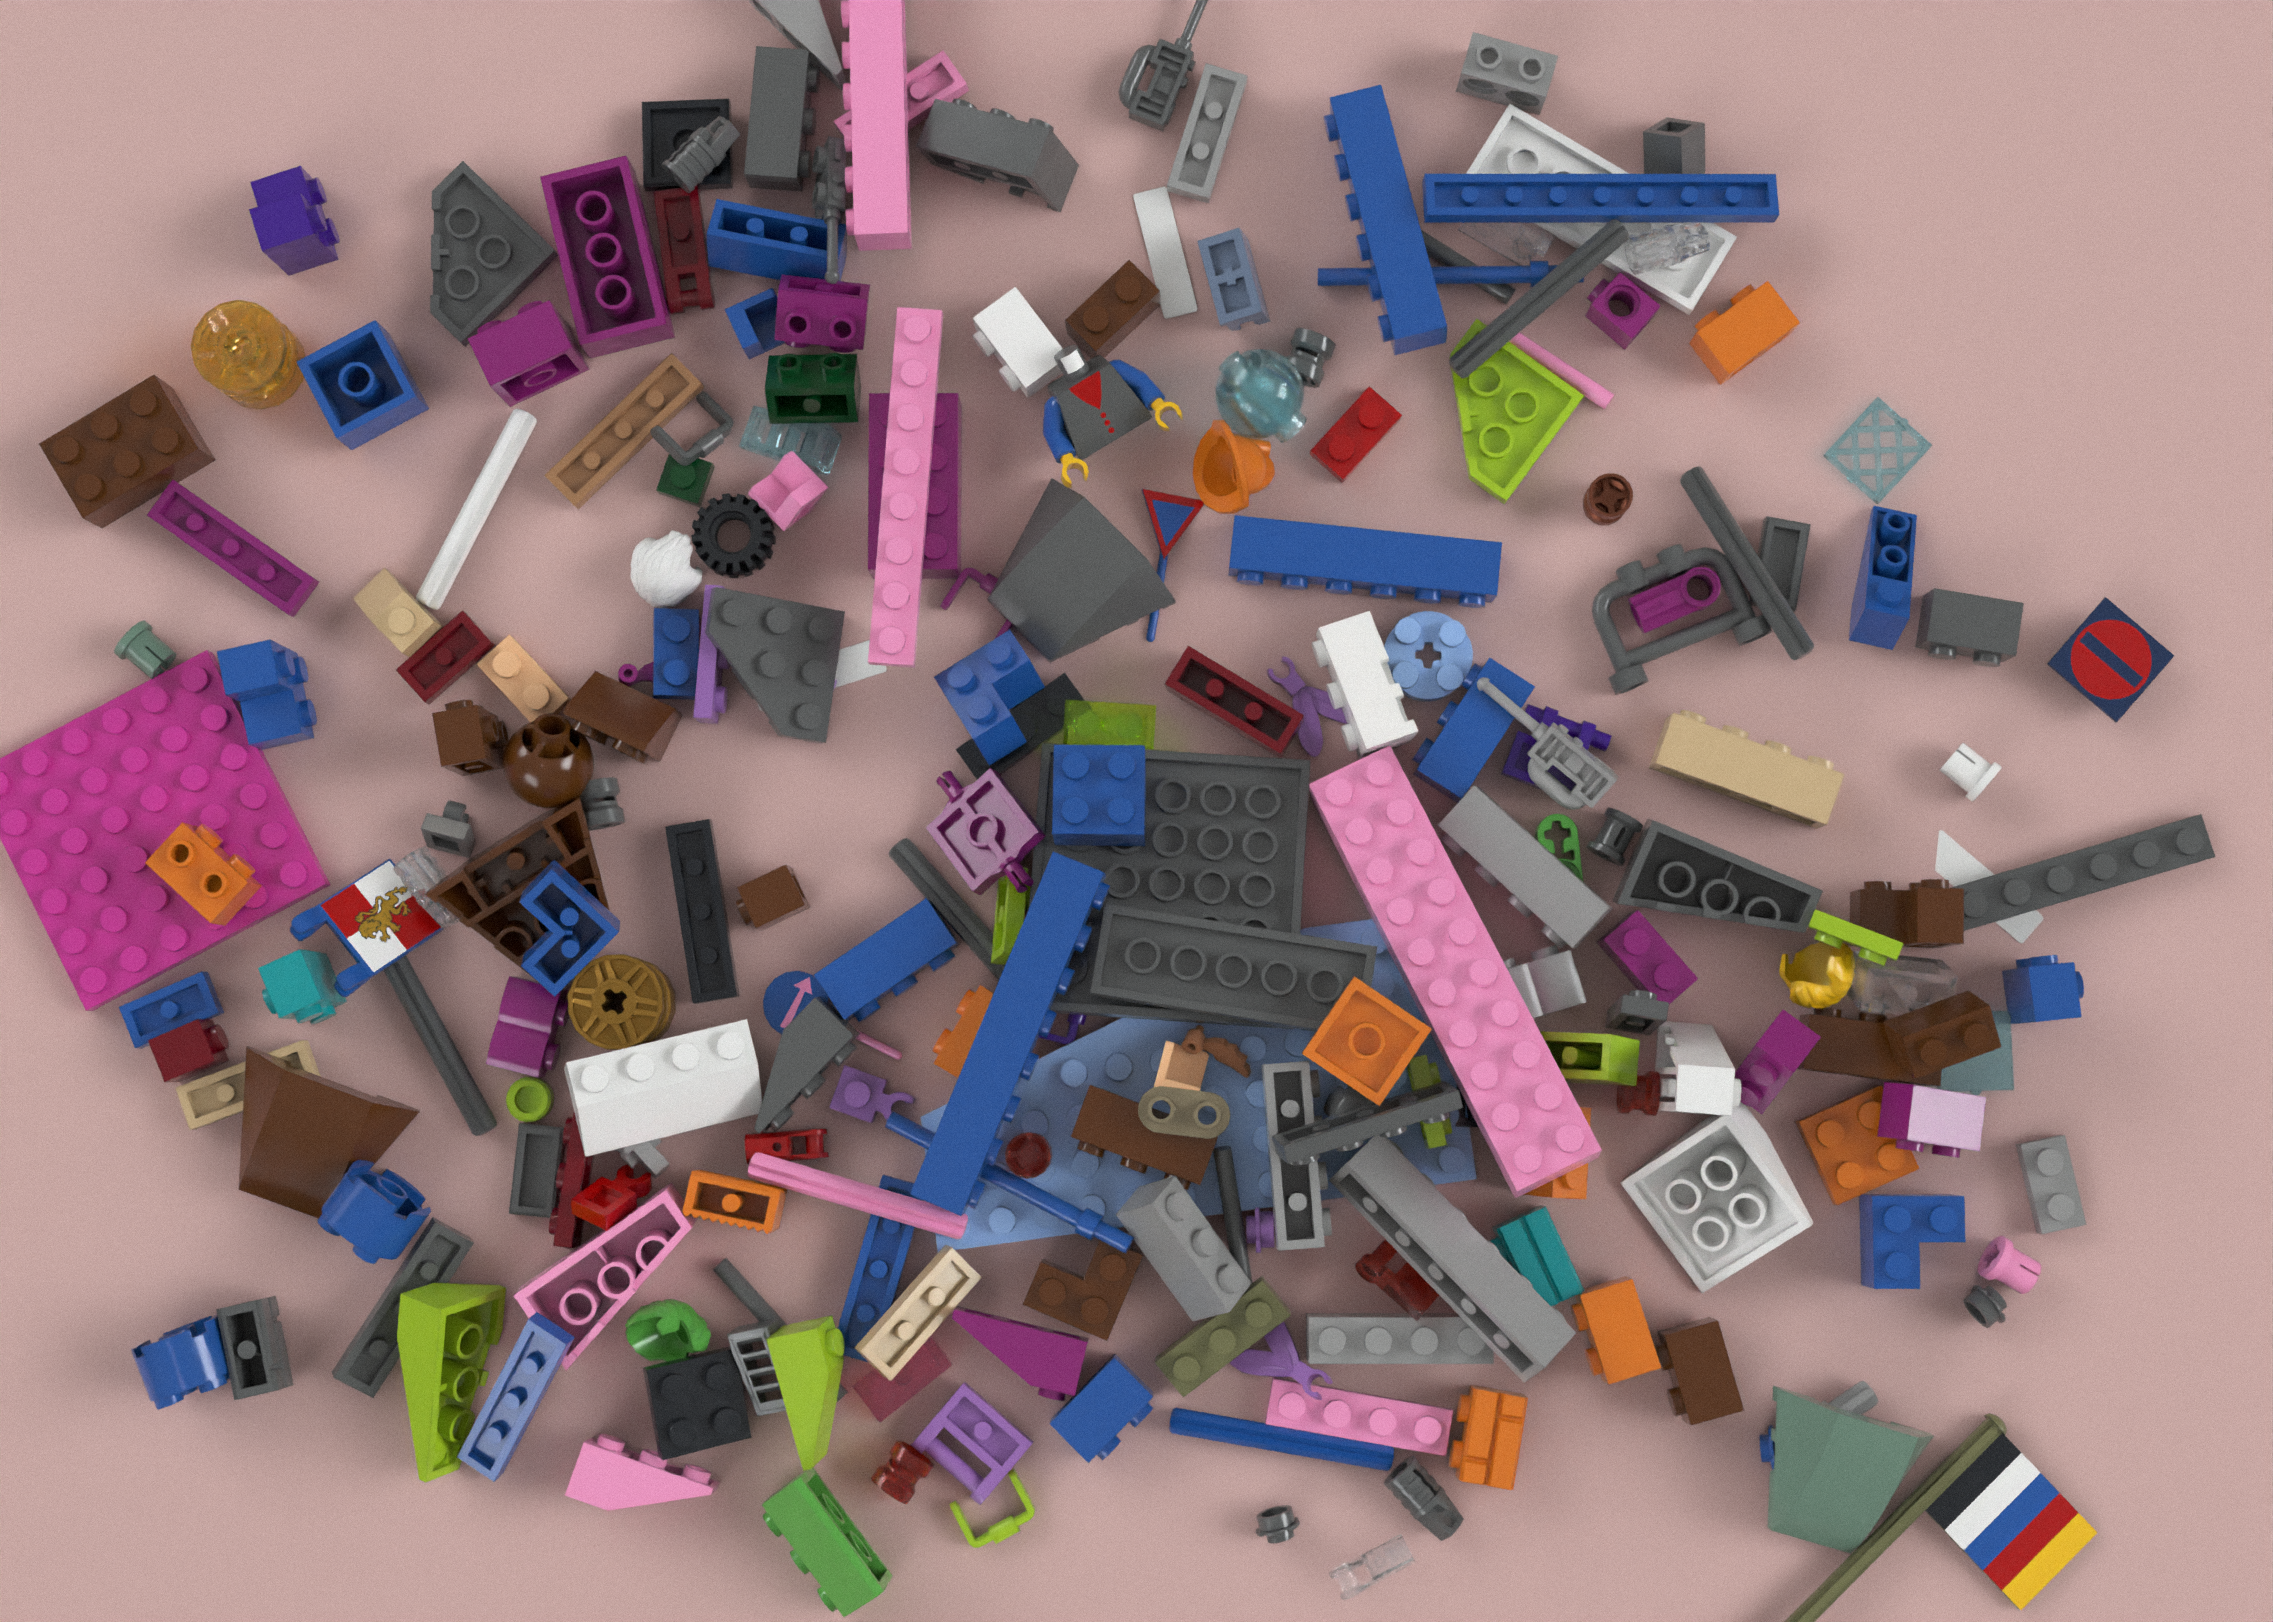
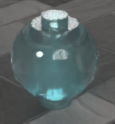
M1252 349L1242 354L1239 351H1235L1219 366L1221 374L1215 389L1216 405L1221 417L1231 429L1243 436L1263 439L1274 435L1283 443L1296 435L1304 426L1307 418L1300 411L1304 401V385L1300 373L1288 358L1272 350Z

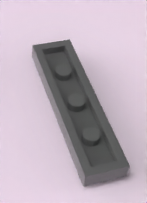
M432 1217L332 1371L333 1377L374 1398L400 1358L397 1341L400 1293L431 1283H448L474 1244L473 1240Z

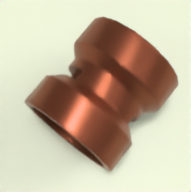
M1606 473L1598 476L1591 483L1583 497L1585 515L1598 525H1611L1617 522L1632 503L1633 490L1630 483L1623 476L1615 473Z

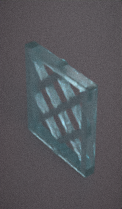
M1877 397L1829 448L1823 457L1844 474L1848 482L1854 483L1870 499L1879 504L1929 450L1932 444L1909 425L1907 419L1900 417L1884 401ZM1879 411H1884L1894 420L1895 425L1879 426ZM1872 412L1873 426H1859ZM1902 431H1906L1918 442V446H1903ZM1873 432L1874 447L1859 448L1858 433ZM1880 432H1895L1896 447H1881ZM1851 434L1852 448L1837 449ZM1918 452L1904 467L1903 453ZM1896 453L1897 468L1882 469L1881 454ZM1859 454H1874L1875 469H1860ZM1837 455H1853V470L1845 467L1837 459ZM1876 475L1877 490L1872 491L1861 481L1860 476ZM1882 475H1897L1883 490Z

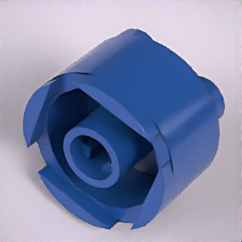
M356 1160L322 1206V1215L317 1220L318 1224L328 1233L335 1236L341 1235L354 1245L352 1248L353 1252L368 1263L375 1264L379 1258L397 1259L427 1219L431 1209L430 1207L422 1209L421 1205L426 1200L424 1196L398 1174L386 1168L383 1174L380 1175L370 1170L374 1164L373 1162Z
M217 1315L214 1317L208 1316L164 1333V1336L158 1338L159 1341L151 1343L148 1340L131 1349L151 1402L154 1401L157 1410L183 1400V1396L196 1391L198 1388L200 1393H205L228 1383L227 1380L230 1379Z

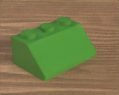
M814 1468L800 1473L762 1504L766 1510V1513L763 1514V1519L767 1526L777 1537L783 1534L793 1547L790 1555L794 1563L804 1574L811 1572L821 1586L817 1589V1592L829 1610L834 1612L838 1609L842 1616L846 1617L884 1592L893 1575Z

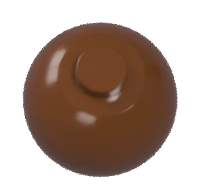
M547 713L525 724L512 735L504 750L503 771L509 787L520 799L536 807L556 808L567 804L581 795L593 776L594 756L590 743L583 734L571 729L572 725L562 715Z

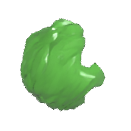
M675 1299L658 1300L649 1305L641 1306L638 1311L629 1317L625 1324L627 1328L625 1332L627 1341L635 1349L636 1353L649 1361L664 1360L668 1362L687 1357L689 1353L703 1352L708 1348L711 1332L707 1328L705 1320L687 1303Z

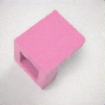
M790 451L783 456L770 475L750 489L748 495L785 531L812 511L828 487L793 451Z

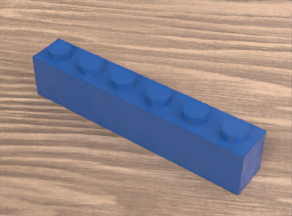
M1377 85L1330 97V114L1324 116L1325 129L1329 142L1337 140L1340 154L1334 155L1337 174L1340 182L1348 181L1351 194L1345 195L1350 221L1358 220L1362 233L1356 235L1361 261L1369 260L1373 273L1367 275L1366 279L1372 302L1380 300L1384 314L1377 316L1383 343L1391 341L1394 355L1446 343L1447 323L1382 86Z
M1235 515L1228 576L1237 577V582L1245 585H1263L1265 579L1281 581V587L1292 590L1308 589V584L1326 586L1325 591L1333 594H1352L1353 588L1370 590L1371 597L1380 599H1395L1397 593L1414 595V601L1436 604L1441 602V598L1459 599L1458 605L1463 607L1484 608L1485 602L1492 603L1497 596L1502 542Z

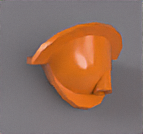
M1213 420L1211 428L1200 440L1193 462L1192 474L1195 489L1203 503L1219 514H1235L1248 507L1249 496L1267 488L1275 475L1274 463L1269 458L1271 451L1270 442L1232 433L1229 425L1224 420Z

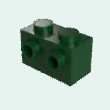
M857 354L770 355L765 381L769 424L858 422L861 383Z

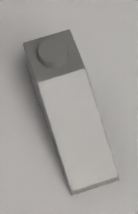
M749 0V3L797 49L809 50L813 64L819 66L820 71L841 91L843 90V83L847 82L819 0Z

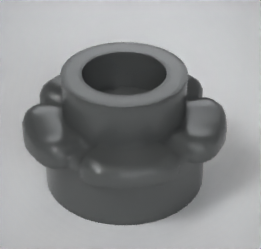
M1974 1285L1971 1289V1294L1963 1300L1969 1313L1986 1328L1991 1327L1997 1321L1999 1323L2005 1322L2006 1318L2002 1311L2007 1308V1304L2003 1297L1991 1286L1982 1288L1981 1286Z
M1289 1505L1272 1507L1260 1512L1256 1516L1259 1524L1256 1534L1260 1537L1266 1535L1268 1543H1280L1294 1537L1293 1530L1300 1525V1521L1297 1517H1294L1292 1507Z

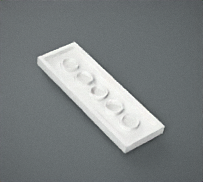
M1509 103L1466 174L1629 173ZM1607 223L1534 224L1578 249ZM1622 223L1629 233L1627 241L1602 261L1601 264L1617 273L1621 272L1630 281L1690 315L1737 236L1714 223Z

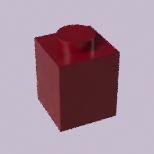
M197 1019L148 1040L164 1082H182L229 1061L225 1051L229 1048L227 1036L219 1024L215 1025L213 1020Z

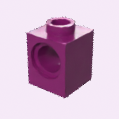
M1619 272L1611 282L1603 278L1589 294L1587 299L1592 304L1585 317L1625 350L1653 319L1660 305ZM1613 300L1622 301L1628 306L1630 314L1623 317L1617 316L1611 312L1608 303Z

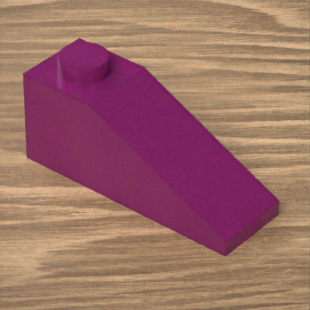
M959 1306L954 1309L952 1319L1030 1386L1039 1387V1396L1058 1401H1064L1066 1394L1075 1396L1089 1338Z

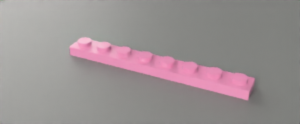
M897 307L868 663L870 665L915 668L943 326L942 310Z

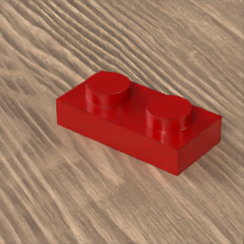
M1369 386L1310 450V455L1343 483L1401 420L1402 414Z

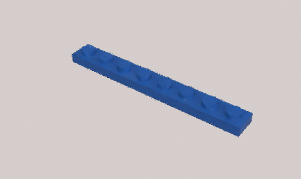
M1425 174L1422 180L1424 223H1608L1613 219H1617L1621 223H1774L1779 216L1776 174Z

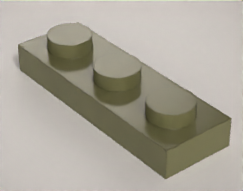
M1261 1276L1248 1287L1230 1312L1203 1320L1155 1357V1364L1178 1392L1185 1397L1290 1317L1291 1311L1265 1278Z

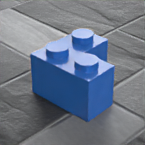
M1008 630L934 676L989 766L1027 742L1009 710L1039 692L1045 686L1011 630Z
M271 639L217 651L225 695L240 701L249 745L265 750L314 738L312 726L317 724V716L312 701L306 699L303 683L308 682V671L305 661L301 656L298 657L296 652Z
M555 860L522 891L519 902L544 924L548 930L524 954L521 967L555 997L619 933L620 920Z
M1862 1194L1859 1196L1862 1286L1873 1289H1920L1919 1242H1966L1964 1196L1953 1194Z

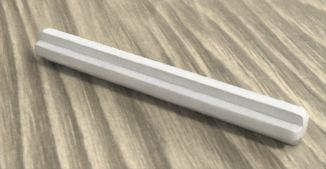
M515 409L511 413L416 595V600L421 604L438 610L445 600L537 423V419L530 413L522 409Z

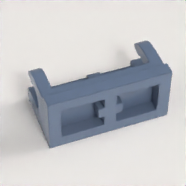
M1236 228L1197 241L1220 325H1226L1230 330L1238 331L1241 329L1240 324L1254 321L1258 325L1270 322L1249 240L1240 228Z

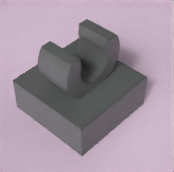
M448 800L442 817L429 813L426 814L421 831L427 847L467 858L471 857L476 841L471 825L468 824L469 814L464 813L466 810L465 804Z

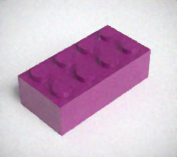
M625 155L540 176L579 344L590 359L676 338L637 174L628 157Z
M869 393L868 571L873 579H875L890 393ZM937 393L922 579H957L961 574L962 404L958 393Z

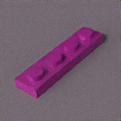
M175 480L170 482L147 514L148 517L293 618L319 584L318 580Z

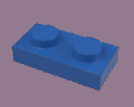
M654 608L653 698L695 700L699 659V609Z
M204 971L119 1007L134 1047L137 1049L149 1046L148 1040L194 1020H210L224 1014L209 973Z

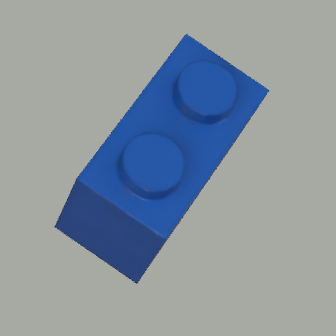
M1114 1354L1075 1396L1051 1418L1049 1424L1088 1463L1096 1455L1101 1460H1104L1121 1442L1116 1435L1129 1422L1135 1428L1152 1411L1153 1407L1148 1402L1153 1398L1154 1392Z

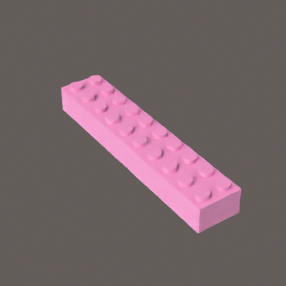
M1389 745L1310 783V798L1426 1025L1432 1028L1430 1033L1514 1197L1517 1198L1597 1159L1602 1149L1391 746Z

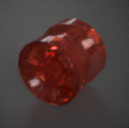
M1648 1071L1644 1075L1637 1074L1636 1086L1617 1085L1618 1113L1629 1114L1633 1110H1640L1646 1116H1656L1661 1091L1659 1072Z

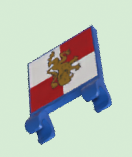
M391 859L383 862L317 906L295 916L290 927V932L295 939L303 941L324 924H327L357 962V964L343 970L336 977L334 987L342 997H348L372 977L444 930L443 924Z

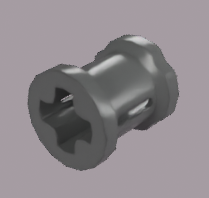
M1608 807L1604 813L1607 819L1595 841H1589L1586 848L1606 861L1623 866L1626 860L1623 854L1634 833L1641 832L1643 825L1633 817Z

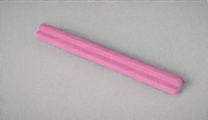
M760 1152L755 1153L749 1162L747 1175L751 1179L954 1239H961L966 1230L968 1216L965 1213L960 1216L929 1202Z

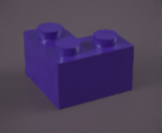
M301 166L250 182L258 207L249 209L261 250L288 276L339 260L334 246L340 243L339 235L332 219L325 218L321 204L327 203V198L318 177L312 178Z

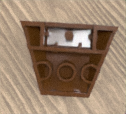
M580 797L541 814L473 856L424 894L458 917L459 921L466 927H471L494 945L496 950L525 972L527 971L521 967L524 954L545 934L548 928L519 901L522 891L553 860L559 863L610 911Z
M247 1046L239 1190L319 1219L322 1215V1206L356 1160H367L375 1164L417 1116L420 1110L381 1095L374 1097L293 1067L289 1061Z

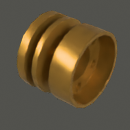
M625 954L604 955L589 962L574 977L568 993V1013L576 1031L589 1043L607 1050H620L658 1041L670 1028L676 1012L675 991L668 976L655 964ZM613 993L627 996L622 1002L625 1009L623 1012L610 1009V1006L615 1002L612 997Z

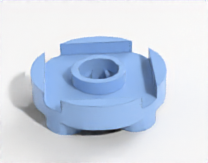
M1422 611L1399 620L1384 644L1389 657V662L1387 663L1395 684L1399 683L1403 694L1414 700L1424 702L1437 701L1450 695L1459 688L1472 666L1473 650L1464 626L1443 613ZM1424 645H1432L1433 651L1440 654V660L1433 661L1431 668L1423 667V661L1415 658V652L1422 651Z

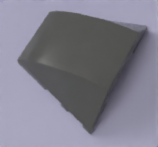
M1052 478L988 597V601L1050 663L1099 640L1100 637L1125 625L1129 626L1161 608L1165 609L1176 603L1148 559L1084 496Z

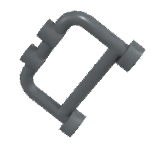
M1677 544L1656 554L1660 563L1644 569L1641 561L1637 560L1618 568L1615 571L1618 579L1599 590L1593 601L1592 614L1595 626L1616 672L1608 678L1615 695L1633 690L1649 681L1642 664L1732 629L1739 646L1756 641L1772 632L1764 615L1756 617L1739 576L1725 554L1717 549L1707 547L1684 552L1682 545ZM1700 565H1708L1715 569L1731 603L1732 610L1626 652L1610 615V605L1614 600L1625 595L1628 596L1640 592L1650 585L1665 579L1678 577Z

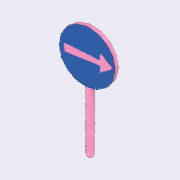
M802 971L785 972L775 978L766 989L763 999L764 1015L770 1026L782 1035L783 1030L815 997L823 996L828 1002L829 997L814 975ZM857 1030L860 1035L856 1039L896 1060L902 1058L900 1051Z

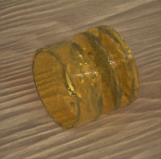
M243 300L220 303L205 313L194 329L191 352L195 367L204 380L243 407L261 410L279 406L292 397L303 382L304 376L297 364V361L305 357L303 345L291 329L257 303ZM244 343H247V344H245V345L243 346V352H244V354L241 355V356H238V355H240V354L242 353L241 345H243Z

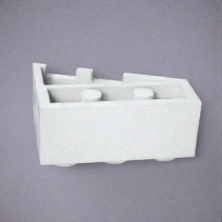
M1370 611L1319 627L1316 633L1317 641L1312 642V648L1319 667L1327 666L1332 683L1326 684L1333 708L1338 709L1342 707L1347 724L1341 726V731L1349 752L1356 750L1360 760L1389 745L1393 749L1410 743L1419 731L1414 719L1408 721L1401 702L1404 694L1400 684H1395L1387 663L1389 662V657Z
M1665 1021L1657 1028L1652 1110L1732 1116L1733 1107H1738L1740 1104L1741 1080L1735 1079V1068L1713 1026L1709 1024Z

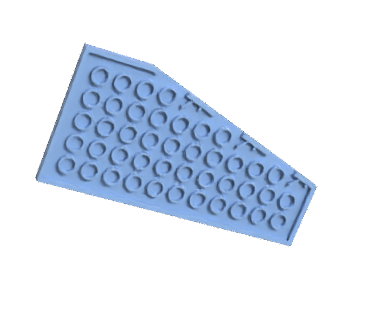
M1372 919L1309 927L1300 930L1301 935L1377 946L1371 988L1425 1023ZM1120 1018L1039 1058L1030 1080L1021 1078L1015 1096L1022 1099L1012 1123L1003 1121L997 1138L1003 1140L1004 1143L995 1165L1083 1211L1089 1208L1103 1215V1221L1116 1228L1124 1227L1116 1213L1139 1186L1162 1180L1165 1172L1148 1166L1146 1174L1120 1165L1123 1157L1121 1155L1105 1150L1103 1158L1077 1149L1080 1140L1072 1138L1071 1135L1089 1086L1093 1085L1139 1103L1144 1093L1154 1087L1166 1040L1182 1045L1188 1030L1195 1029L1197 1025H1201L1204 1027L1203 1033L1206 1038H1225L1229 1043L1237 1044L1239 1051L1248 1056L1246 1062L1251 1068L1250 1076L1245 1078L1231 1067L1217 1061L1213 1054L1207 1052L1209 1058L1200 1091L1211 1092L1221 1096L1228 1104L1230 1110L1229 1124L1225 1131L1218 1136L1214 1148L1221 1146L1231 1147L1241 1211L1253 1210L1255 1207H1260V1209L1273 1207L1261 1065L1309 1061L1310 1070H1318L1320 1097L1313 1098L1314 1116H1322V1120L1329 1117L1324 1113L1323 1108L1328 1095L1338 1086L1344 1089L1348 1088V1086L1302 1054V1051L1315 1034L1314 1031L1296 1028L1282 1029ZM1429 1033L1413 1057L1426 1055L1428 1063L1436 1062L1441 1082L1445 1081L1456 1088V1082L1431 1033ZM1407 1067L1385 1099L1412 1091ZM1159 1100L1152 1106L1154 1109L1170 1113V1106L1166 1101ZM947 1104L921 1116V1125L935 1133ZM1204 1106L1198 1112V1119L1203 1124H1211L1216 1119V1112L1212 1107ZM1467 1108L1465 1111V1118H1468ZM1458 1110L1449 1112L1452 1134L1445 1135L1447 1142L1445 1146L1431 1149L1425 1148L1419 1122L1406 1126L1407 1130L1400 1135L1387 1137L1400 1147L1403 1155L1421 1173L1428 1176L1434 1185L1477 1179L1470 1128L1455 1126L1459 1119ZM1371 1138L1363 1141V1145L1350 1151H1337L1333 1149L1319 1154L1318 1162H1326L1328 1189L1320 1190L1321 1200L1344 1197L1329 1180ZM1213 1152L1201 1185L1191 1182L1189 1190H1186L1204 1216L1223 1214ZM982 1178L979 1181L986 1183V1186L976 1209L968 1206L965 1212L968 1216V1222L962 1238L954 1239L935 1233L938 1252L945 1245L952 1247L954 1250L1077 1234L1075 1233L1076 1227Z

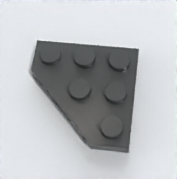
M462 161L432 191V210L434 211V232L431 235L433 295H430V313L466 347L469 344L468 338L478 334L477 330L482 325L491 322L558 254L490 186Z
M719 587L712 588L705 634L715 648L718 647L733 668L732 672L749 696L755 699L764 711L774 731L780 737L826 743L845 611Z

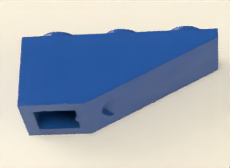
M1873 505L1852 602L1849 641L1893 650L1910 618L1917 515Z

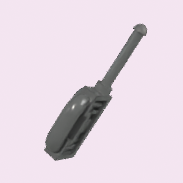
M1196 0L1182 36L1176 39L1175 44L1159 39L1157 46H1142L1132 56L1119 88V99L1126 108L1130 109V119L1160 131L1164 130L1166 124L1168 125L1175 109V102L1181 88L1185 89L1189 80V78H1186L1188 71L1192 72L1196 61L1193 60L1194 52L1191 51L1193 45L1190 42L1208 0ZM1150 65V68L1156 71L1147 92L1139 89L1137 91L1146 67Z
M828 136L824 147L817 146L814 152L812 170L817 173L812 195V208L815 209V218L824 220L825 224H827V272L824 277L829 284H835L840 278L838 273V225L842 221V213L845 209L846 151L844 139Z

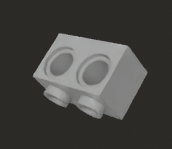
M1473 32L1456 92L1506 106L1510 103L1521 110L1540 115L1558 56Z

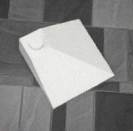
M1741 1102L1738 1107H1733L1732 1116L1711 1115L1620 1182L1701 1293L1722 1282L1813 1224L1767 1133L1746 1105Z

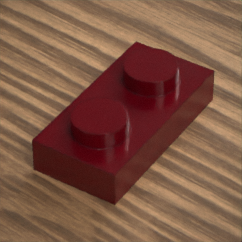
M462 610L399 666L396 671L419 697L430 705L496 645L471 617Z

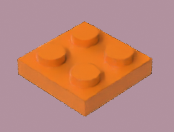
M1353 976L1302 1051V1054L1380 1106L1432 1028Z
M1876 1085L1795 1121L1833 1205H1840L1920 1169L1912 1151L1895 1148L1896 1139L1877 1136L1883 1095L1881 1085Z

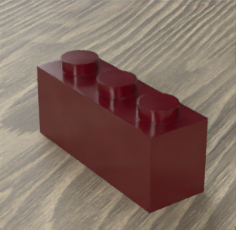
M1187 646L1165 682L1168 692L1277 758L1283 757L1304 723L1303 714L1190 646Z

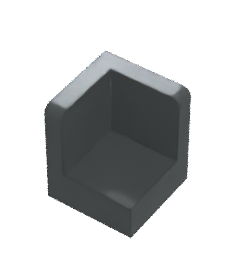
M1666 117L1643 131L1644 174H1705V123Z

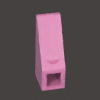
M599 1434L598 1439L592 1437L583 1442L565 1496L610 1511L711 1495L718 1489L720 1482L710 1479L711 1472L705 1468L685 1464L684 1469L668 1464V1459L661 1460L657 1451L642 1449L640 1454L625 1449L626 1442L620 1438Z

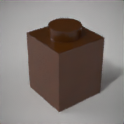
M783 865L737 887L741 899L735 902L746 925L753 923L755 928L761 931L810 908L793 869L788 865Z

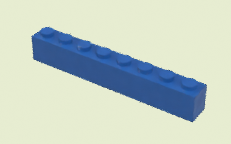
M1054 851L1052 852L910 1195L960 1216L966 1212L968 1206L976 1209L986 1186V1183L979 1181L985 1164L994 1166L1004 1143L1003 1140L997 1138L1003 1121L1012 1123L1022 1098L1015 1096V1092L1021 1078L1030 1080L1038 1062L1039 1055L1032 1053L1040 1035L1047 1038L1056 1019L1057 1013L1050 1010L1057 993L1065 996L1075 970L1068 968L1074 951L1083 953L1093 928L1086 925L1092 908L1101 910L1110 889V885L1103 882L1106 873Z

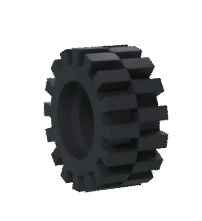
M730 493L722 494L723 499L717 501L714 497L708 501L710 505L706 509L701 507L697 512L700 517L698 521L693 520L692 528L694 529V535H691L692 543L696 547L695 551L698 556L715 573L721 576L726 574L730 578H738L740 574L748 577L753 575L752 570L758 567L761 570L765 566L764 560L767 557L771 559L773 554L772 544L776 545V536L773 533L775 528L765 510L761 509L755 500H749L745 495L737 494V497H732ZM730 520L743 521L750 529L749 543L738 552L723 550L717 541L720 527Z

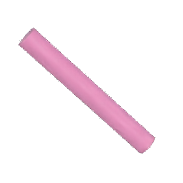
M1520 332L1509 341L1603 409L1607 407L1615 395Z

